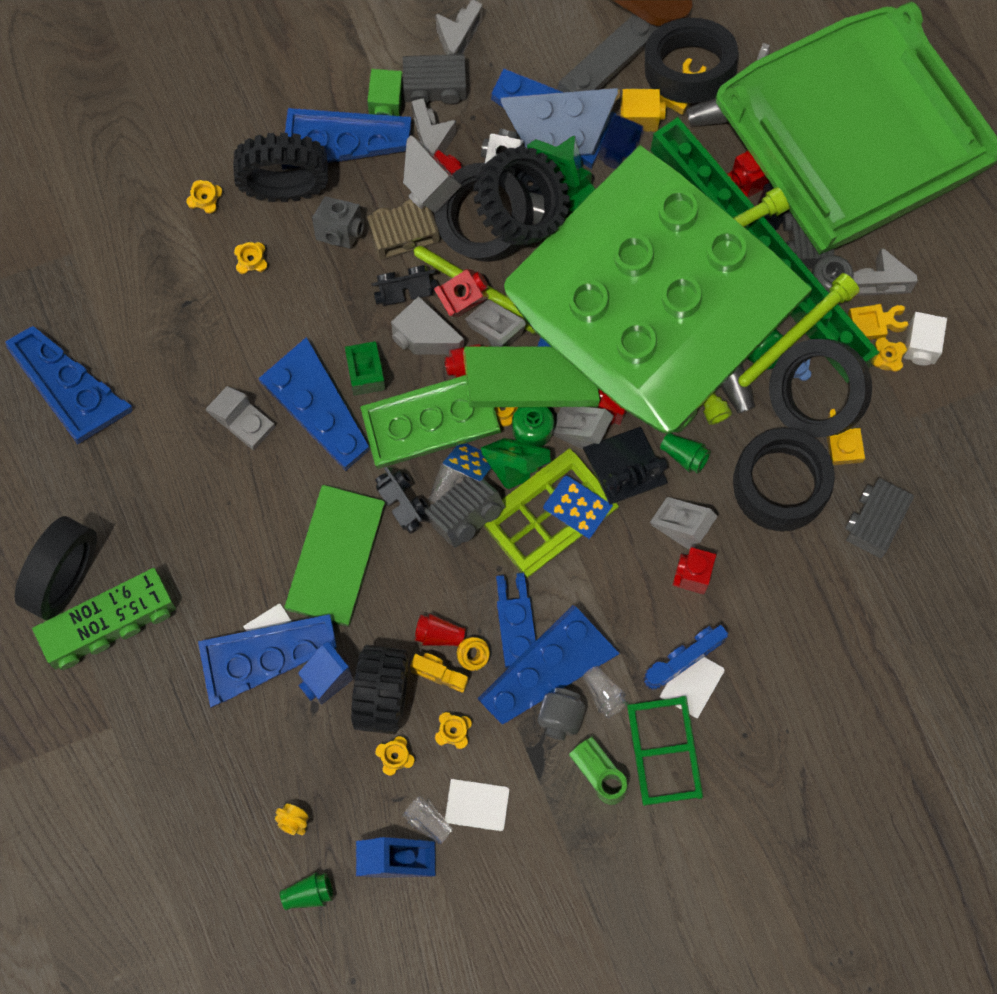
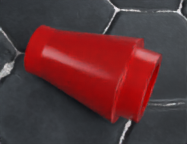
M430 613L428 616L420 615L414 641L422 642V646L458 647L464 640L465 628L458 627Z

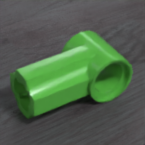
M593 737L575 747L569 756L595 789L599 799L608 805L620 803L627 793V780L624 774L617 770ZM609 779L617 780L621 785V790L614 795L607 794L602 789L603 783Z

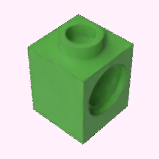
M371 69L368 93L369 114L400 116L403 93L402 71Z

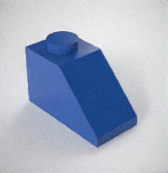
M328 641L317 650L298 672L303 681L298 685L310 701L316 698L321 705L353 681L348 665Z
M387 837L356 841V876L376 878L435 876V842Z

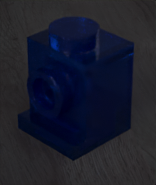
M615 115L600 145L599 160H602L607 166L616 169L640 144L644 126Z

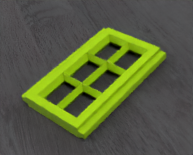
M570 448L504 497L502 501L505 508L501 511L498 518L483 525L527 579L583 535L566 525L551 537L540 523L552 514L545 511L535 518L525 504L545 489L552 494L555 490L552 484L571 469L583 482L581 485L607 501L599 481ZM617 503L612 504L613 506L605 518L619 508ZM520 509L530 523L509 538L499 524ZM535 528L546 542L525 557L514 543Z

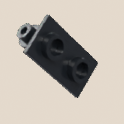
M426 265L408 268L409 275L396 277L395 271L376 275L378 282L371 283V286L378 285L379 291L374 292L376 305L383 304L384 307L405 301L402 289L407 288L411 300L416 299L418 296L420 298L433 296L432 292H435L434 288L437 287L436 279L430 280L429 274L435 273V270L427 271Z
M385 467L384 469L388 476L384 473L375 479L377 483L376 489L387 506H391L397 501L400 502V505L391 512L402 529L412 534L420 528L419 522L430 523L425 514V510L429 506L421 496L415 494L411 488L413 482L404 470Z

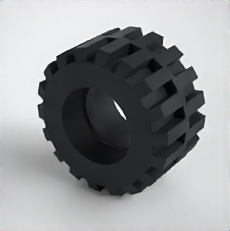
M365 645L357 663L352 696L351 721L354 730L396 735L400 729L409 673L407 650Z

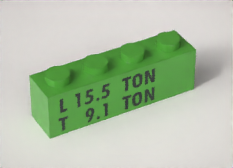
M152 568L33 627L32 630L48 664L55 670L59 668L65 670L78 664L79 658L90 652L94 655L105 651L110 647V642L120 637L128 639L140 632V627L150 622L153 624L163 622L171 616L170 612L176 610V607L160 575L155 568Z

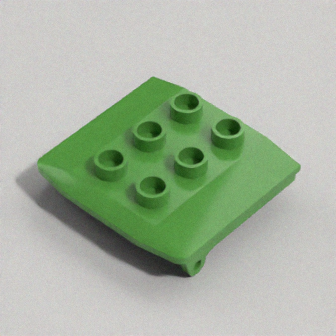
M907 2L897 9L895 7H883L840 20L753 62L720 86L716 94L717 105L774 188L779 187L788 201L789 211L819 255L870 233L961 186L997 164L996 134L928 41L921 26L923 22L921 10L914 2Z
M641 145L506 279L504 284L506 296L542 339L620 408L659 432L667 434L683 431L697 415V409L812 291L772 250L680 173Z

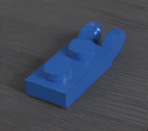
M524 573L516 574L515 581L519 599L507 600L506 598L507 585L504 575L496 576L499 599L497 601V610L505 668H509L536 641L530 597L527 598Z
M722 625L714 630L711 626H708L694 637L697 642L686 649L682 645L667 656L670 660L669 662H656L653 664L652 668L649 667V670L646 671V677H644V683L648 689H660V686L663 687L721 646L728 637L727 631Z

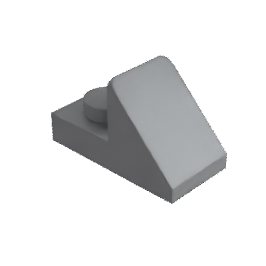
M471 0L466 9L462 8L456 22L441 15H436V29L446 55L463 54L483 20L482 3Z
M424 98L412 101V114L420 142L433 155L438 150L444 154L456 135V121L452 120L436 124L433 110L426 108Z
M881 249L876 258L877 271L865 268L853 272V280L860 289L856 296L911 293L917 283V275L885 249Z
M489 299L465 318L469 327L486 337L492 347H510L522 336L526 326L522 318Z
M228 386L205 409L206 412L253 451L275 428L272 421L250 404L247 395Z
M561 407L554 420L552 435L583 450V447L600 443L602 437L606 434L613 415L606 409Z
M667 497L650 521V524L685 548L690 549V547L694 548L697 543L701 542L718 516L710 508Z

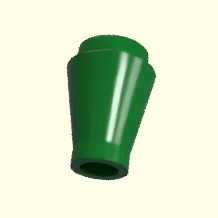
M672 433L666 434L660 445L661 450L671 456L689 473L692 471L697 474L700 473L711 454V451L705 448V444L679 437Z
M316 872L296 884L280 890V900L284 910L326 906L327 902L334 899L332 884L326 873L319 875Z

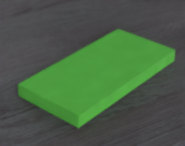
M464 347L463 356L469 407H598L600 401L598 387L553 347Z
M466 375L360 406L377 469L501 433L495 407H469Z
M322 485L284 607L286 611L313 618L330 614L332 623L349 627L383 515L385 501Z

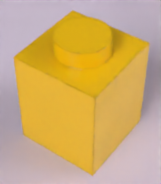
M622 89L620 103L621 131H658L659 121L665 120L666 103L665 101H660V89Z

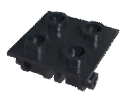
M641 426L601 440L599 444L593 443L583 447L609 505L668 484L663 474V471L667 470V463L664 458L658 459L655 457Z

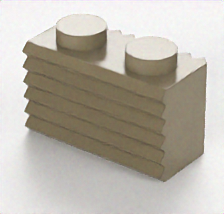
M411 199L404 202L402 206L392 210L389 208L377 209L372 215L367 217L369 231L379 260L413 251L417 246L426 247L439 243V231L431 209L426 206L420 209Z

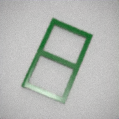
M681 696L680 698L627 705L642 805L647 806L696 798L702 799L703 792L687 697ZM681 705L687 744L641 750L635 711ZM689 752L695 791L649 798L643 758Z

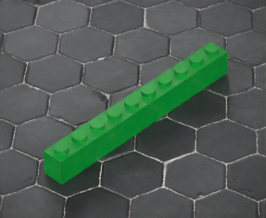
M679 117L653 134L650 151L680 173L732 218L754 207L751 201ZM761 217L744 228L772 250L812 289L811 293L790 314L793 320L798 323L829 292L764 217ZM836 304L805 333L810 340L830 339L847 344L860 354L868 368L873 366L880 353L839 304ZM826 357L847 383H850L845 369L834 359Z

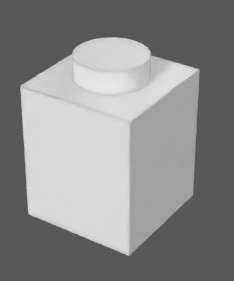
M915 312L908 325L905 344L907 349L903 358L910 359L917 365L935 364L942 354L947 318Z

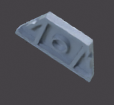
M620 89L502 97L501 104L518 132L520 139L524 140L523 144L525 147L535 139L557 147L571 136H575L580 156L594 155L600 143V136L609 122V115L616 99H619Z

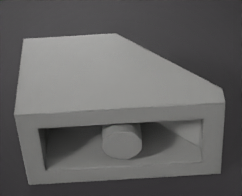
M412 135L407 139L403 183L411 191L408 197L420 209L426 206L436 213L462 185L423 143Z
M419 296L391 321L393 340L399 347L404 350L408 348L414 354H449L451 349L464 347V339Z

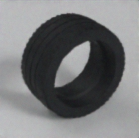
M777 428L760 434L744 448L735 466L733 489L737 504L748 519L768 530L791 531L809 524L823 511L833 492L835 472L830 454H828V451L819 440L798 429ZM773 453H785L797 457L807 465L814 477L815 487L813 495L805 504L799 507L783 508L770 504L758 494L752 484L751 475L757 461L761 457Z

